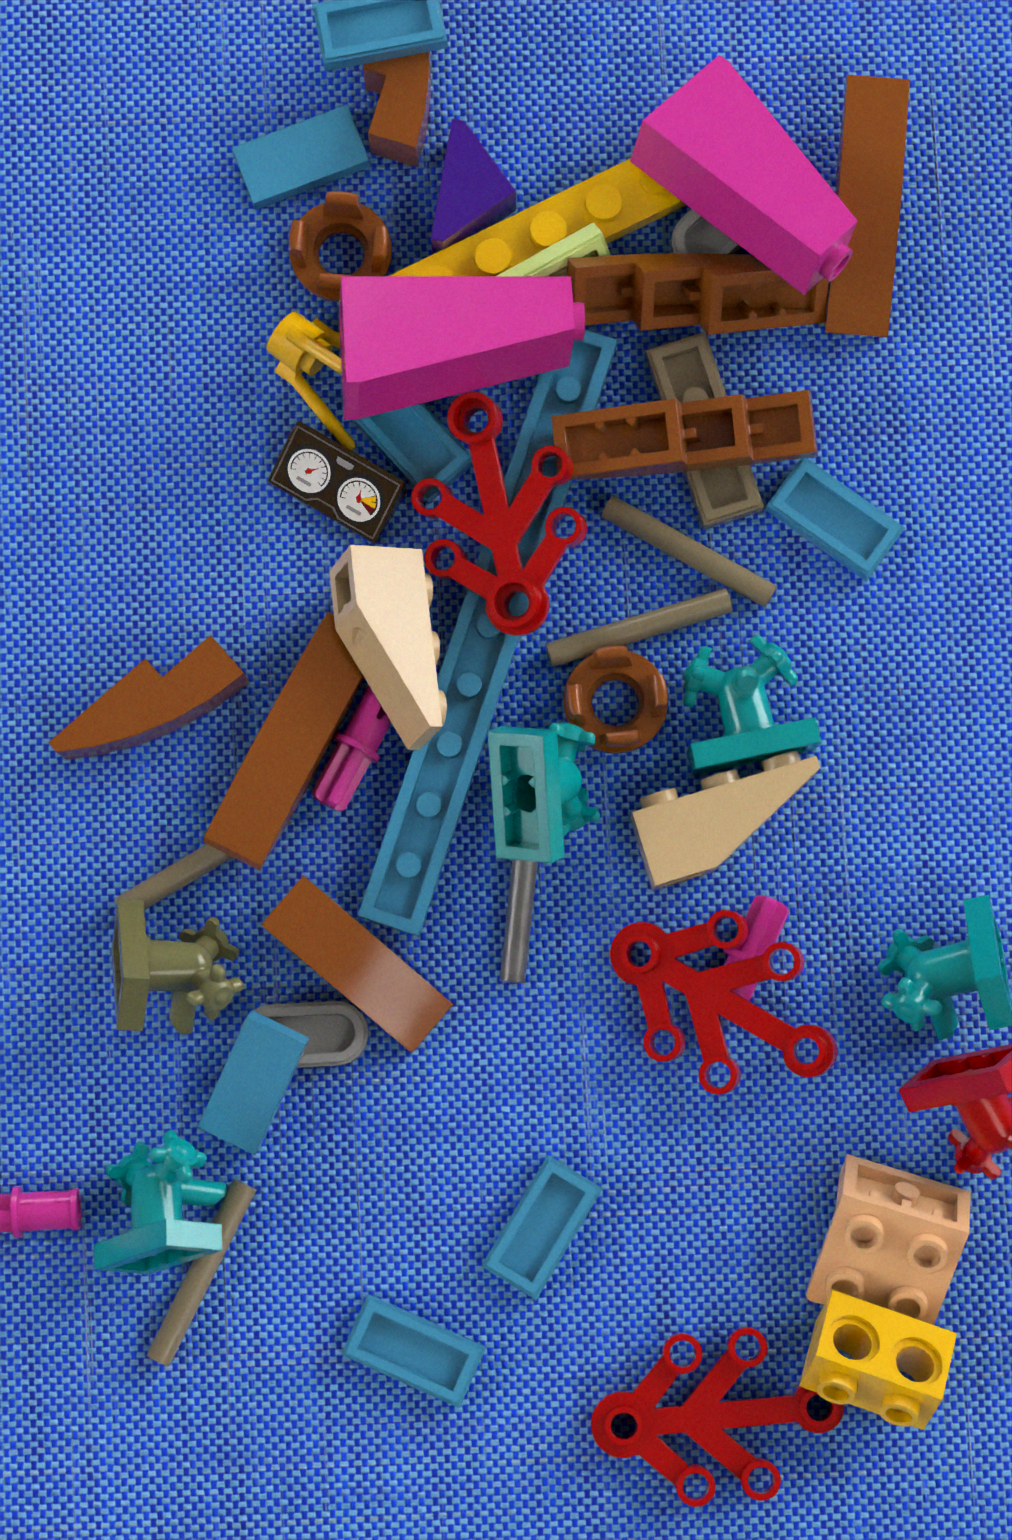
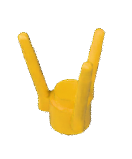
M293 311L278 324L267 343L266 350L280 361L275 369V373L295 388L339 443L352 451L355 448V441L301 375L304 371L308 375L313 376L324 364L342 375L341 358L332 352L333 346L340 349V333L332 330L318 318L310 322L297 311Z

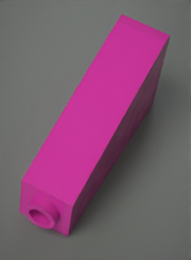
M718 55L642 120L630 162L803 295L823 277L828 281L834 280L848 264L853 254V250L848 247V244L858 222L857 219L730 62L721 55Z
M341 276L339 329L344 420H358L568 367L573 341H583L585 334L584 303L573 302L571 277Z

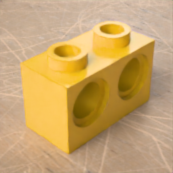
M832 1289L815 1321L799 1386L817 1392L820 1397L831 1403L851 1404L879 1414L885 1421L893 1425L902 1427L913 1426L924 1430L943 1400L957 1333ZM837 1349L846 1351L854 1360L844 1357ZM899 1371L908 1373L916 1382L908 1380Z

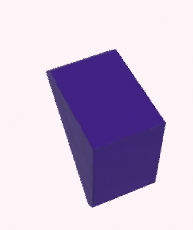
M452 119L431 235L432 254L498 223L516 210V190L463 120Z

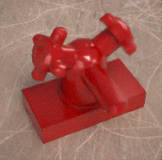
M1012 1044L932 1060L898 1090L909 1113L947 1105L955 1106L971 1136L966 1137L958 1129H953L948 1135L949 1141L956 1147L955 1158L957 1162L954 1165L955 1172L958 1174H963L966 1171L973 1174L983 1172L990 1179L998 1178L1001 1174V1169L992 1161V1153L1000 1154L1008 1149H1012V1095L1009 1098L1007 1094L1012 1092Z

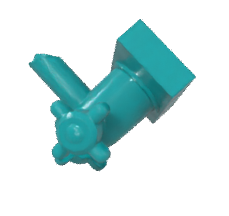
M760 635L753 636L749 642L759 652L760 656L749 666L735 667L726 672L707 666L712 648L703 646L699 649L697 657L691 660L690 666L686 668L683 685L686 691L683 698L684 704L693 708L699 690L716 695L725 735L719 738L690 743L687 755L692 776L761 762L792 751H798V753L813 751L822 742L816 717L780 725L774 724L765 685L777 674L791 687L798 681L797 674L791 669V660L786 652L775 643H767Z
M552 723L548 729L500 726L488 731L496 858L553 863L565 857L563 837L569 831L580 829L587 822H597L599 820L600 813L598 809L588 807L586 803L589 795L587 789L581 788L583 779L579 767L574 763L577 751H584L586 745L594 746L595 735L592 732H585L581 727L571 723Z
M989 894L963 900L968 936L965 937V941L931 949L934 945V940L929 936L924 935L915 940L907 936V933L901 929L894 930L892 934L894 941L887 950L886 959L878 964V970L884 976L896 970L904 973L905 977L898 983L899 991L897 994L886 993L881 1000V1004L884 1008L893 1009L899 1019L910 1024L912 1030L920 1031L925 1025V1016L930 1015L937 1038L939 1040L950 1039L959 1021L951 996L974 991L979 993L989 1030L1012 1026V999L1003 943Z
M168 1130L163 1135V1147H154L148 1153L149 1147L143 1142H138L135 1144L132 1154L123 1157L117 1165L110 1164L106 1167L105 1172L107 1176L116 1179V1182L123 1188L121 1194L122 1202L128 1206L131 1205V1229L127 1230V1233L94 1244L95 1270L150 1275L222 1251V1224L184 1221L182 1217V1204L212 1207L226 1196L227 1184L225 1182L192 1179L191 1169L193 1167H203L207 1157L204 1153L195 1151L189 1142L178 1138L175 1131ZM147 1155L152 1162H155L157 1164H150L146 1159Z

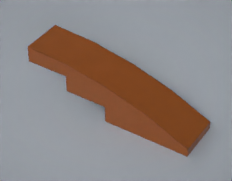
M846 75L834 192L858 222L848 244V247L853 250L852 257L842 272L834 280L829 281L824 331L828 333L888 337L903 184L909 79Z
M625 254L568 258L567 277H571L573 302L584 303L585 325L633 321L640 331L700 325L708 335L825 323L829 283L827 279L823 277L803 295L757 258L749 254Z
M809 390L747 399L743 394L683 403L673 398L551 416L554 446L565 451L573 461V473L569 480L689 472L818 456L812 398ZM555 455L558 474L562 468V460L560 456Z
M327 611L265 719L204 836V843L259 871L317 774L320 761L347 716L352 699L364 680L363 674L335 629L334 614Z

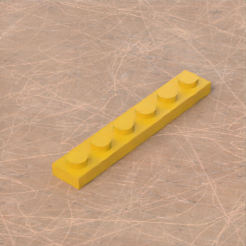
M630 158L389 276H497L593 222L603 233L606 244H609L686 206V204L631 163Z

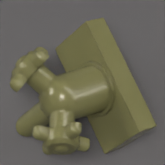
M117 900L111 948L117 1030L143 1031L148 991H173L169 1019L180 1034H191L193 1032L196 1006L202 1005L205 1016L215 1020L219 1016V1011L230 1003L233 994L242 991L244 986L239 978L235 977L228 980L225 977V969L220 964L214 965V961H218L222 957L234 961L239 955V949L229 944L226 934L219 929L220 923L216 917L209 918L205 922V926H202L198 931L184 929L179 934L182 942L152 940L146 935L143 900Z

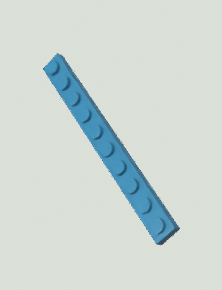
M585 330L583 341H573L568 367L540 374L504 480L510 506L532 471L531 461L534 454L544 446H554L551 416L596 410L618 340ZM555 455L548 457L543 463V473L546 477L557 475ZM572 480L552 488L518 544L523 568L546 536L545 521L547 516L554 509L564 506ZM482 545L476 565L497 576L492 550ZM467 589L437 679L438 690L444 692L447 702L445 722L443 727L420 750H413L358 913L359 918L420 937L520 636L505 634L494 627L486 613V599L470 589ZM524 593L515 595L509 604L512 615L520 616L524 614L528 609L529 600Z

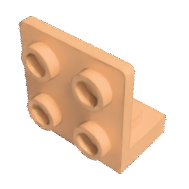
M847 1154L839 1174L836 1209L807 1287V1299L824 1305L833 1289L934 1325L969 1235L971 1191Z

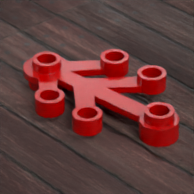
M467 392L458 396L452 402L448 410L447 422L453 435L464 443L469 444L484 515L453 497L451 489L443 482L434 478L423 479L414 486L411 502L415 510L431 519L441 518L491 549L497 576L468 561L463 548L448 539H439L432 542L426 549L424 561L427 569L433 575L447 580L454 579L486 599L487 616L493 626L499 631L511 636H524L536 631L546 620L550 600L544 585L566 549L579 545L587 533L586 521L580 513L569 507L554 509L545 521L546 536L523 568L518 544L552 488L565 484L571 478L573 461L565 451L557 446L548 445L540 448L532 458L531 473L510 506L495 438L500 433L503 424L502 412L499 406L486 395L479 392ZM485 411L488 415L487 426L480 432H472L469 427L471 417L476 412ZM550 456H560L562 460L560 472L553 477H546L543 473V463ZM431 488H439L442 495L441 502L433 509H426L423 504L425 493ZM564 517H573L576 522L574 533L568 538H559L556 533L558 522ZM451 548L455 554L453 565L447 570H439L436 564L438 554L443 549ZM517 594H526L529 600L528 609L520 616H513L509 608L511 599Z
M721 910L714 913L707 923L668 934L652 923H632L620 930L615 936L610 949V960L616 974L623 981L636 985L638 988L648 1030L644 1035L643 1045L649 1057L660 1062L673 1061L681 1056L686 1045L684 1033L678 1026L672 1023L664 986L665 982L686 995L703 1058V1063L699 1069V1081L702 1087L709 1093L717 1095L730 1093L738 1086L741 1079L740 1067L730 1057L719 1015L781 1050L786 1066L799 1076H820L833 1067L837 1059L838 1049L834 1037L828 1030L817 1025H802L795 1028L731 991L770 979L786 982L797 978L804 967V957L797 946L791 943L777 942L770 945L762 955L698 972L676 958L712 946L729 950L740 947L748 936V924L741 914L730 910ZM725 918L734 919L738 925L737 936L730 942H723L717 935V926ZM645 942L651 949V958L646 965L639 967L632 961L631 951L637 943ZM786 949L794 957V966L790 972L782 975L773 968L772 959L778 951ZM661 1030H668L675 1039L673 1050L666 1055L658 1052L654 1043L657 1033ZM805 1038L815 1041L819 1048L817 1059L810 1064L803 1063L798 1058L796 1052L799 1042ZM717 1062L727 1065L731 1074L727 1085L721 1088L715 1086L709 1076L711 1067Z
M744 1326L737 1328L730 1334L727 1340V1350L682 1405L654 1408L679 1373L686 1374L694 1371L702 1360V1348L696 1338L688 1333L680 1332L667 1338L662 1348L661 1358L633 1392H613L598 1402L591 1417V1431L595 1442L605 1453L617 1458H629L640 1455L675 1485L679 1498L685 1504L699 1507L707 1504L714 1496L715 1481L712 1474L701 1465H688L657 1436L686 1433L740 1479L741 1486L749 1497L764 1501L772 1498L778 1492L781 1485L779 1471L770 1461L763 1458H755L722 1429L798 1422L802 1428L809 1432L825 1433L834 1429L840 1423L844 1414V1404L830 1402V1411L824 1418H811L807 1413V1403L811 1397L819 1394L799 1385L795 1388L792 1395L719 1402L744 1370L760 1364L767 1354L765 1337L755 1328ZM747 1334L755 1336L759 1343L757 1354L750 1359L738 1357L735 1352V1343L738 1338ZM688 1341L693 1345L694 1357L691 1362L685 1365H677L671 1360L670 1349L674 1343ZM620 1413H628L636 1420L635 1431L628 1437H619L611 1430L613 1418ZM758 1467L767 1468L772 1474L771 1485L763 1491H755L748 1484L749 1474ZM690 1474H701L707 1480V1489L699 1497H690L683 1491V1482Z

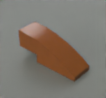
M430 52L364 64L365 89L380 94L368 131L371 154L418 167L428 127L431 99Z
M210 635L163 677L145 658L48 743L65 760L104 755L141 745L178 730L214 710L250 682L244 672Z
M304 875L261 924L411 1053L415 1051L453 1006L448 999Z

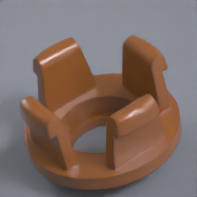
M346 191L327 192L325 202L313 207L300 220H293L289 232V254L293 271L300 283L309 292L322 299L339 302L341 276H386L390 268L392 244L388 229L374 211L360 204L359 196L355 193ZM344 233L352 235L360 241L364 248L365 256L362 265L356 272L350 275L330 274L322 267L319 261L321 245L327 238L335 234Z
M616 645L597 649L594 651V654L578 664L567 681L563 701L565 716L568 723L579 726L585 732H592L595 735L594 746H589L595 750L614 754L636 750L653 739L665 720L668 709V690L664 676L659 673L649 660L635 652L628 651L627 646ZM609 681H622L630 685L636 692L639 701L638 710L634 718L620 726H611L601 722L595 715L592 707V698L596 689Z

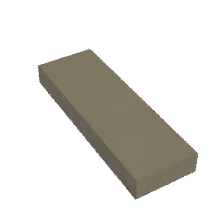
M706 332L646 350L645 357L660 400L676 398L680 403L727 396ZM750 465L684 472L703 530L762 512L764 509Z

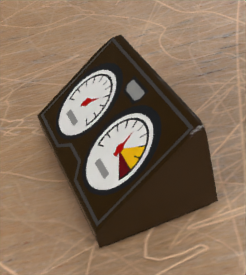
M297 421L291 430L267 480L269 484L375 545L407 493L404 481L300 421Z

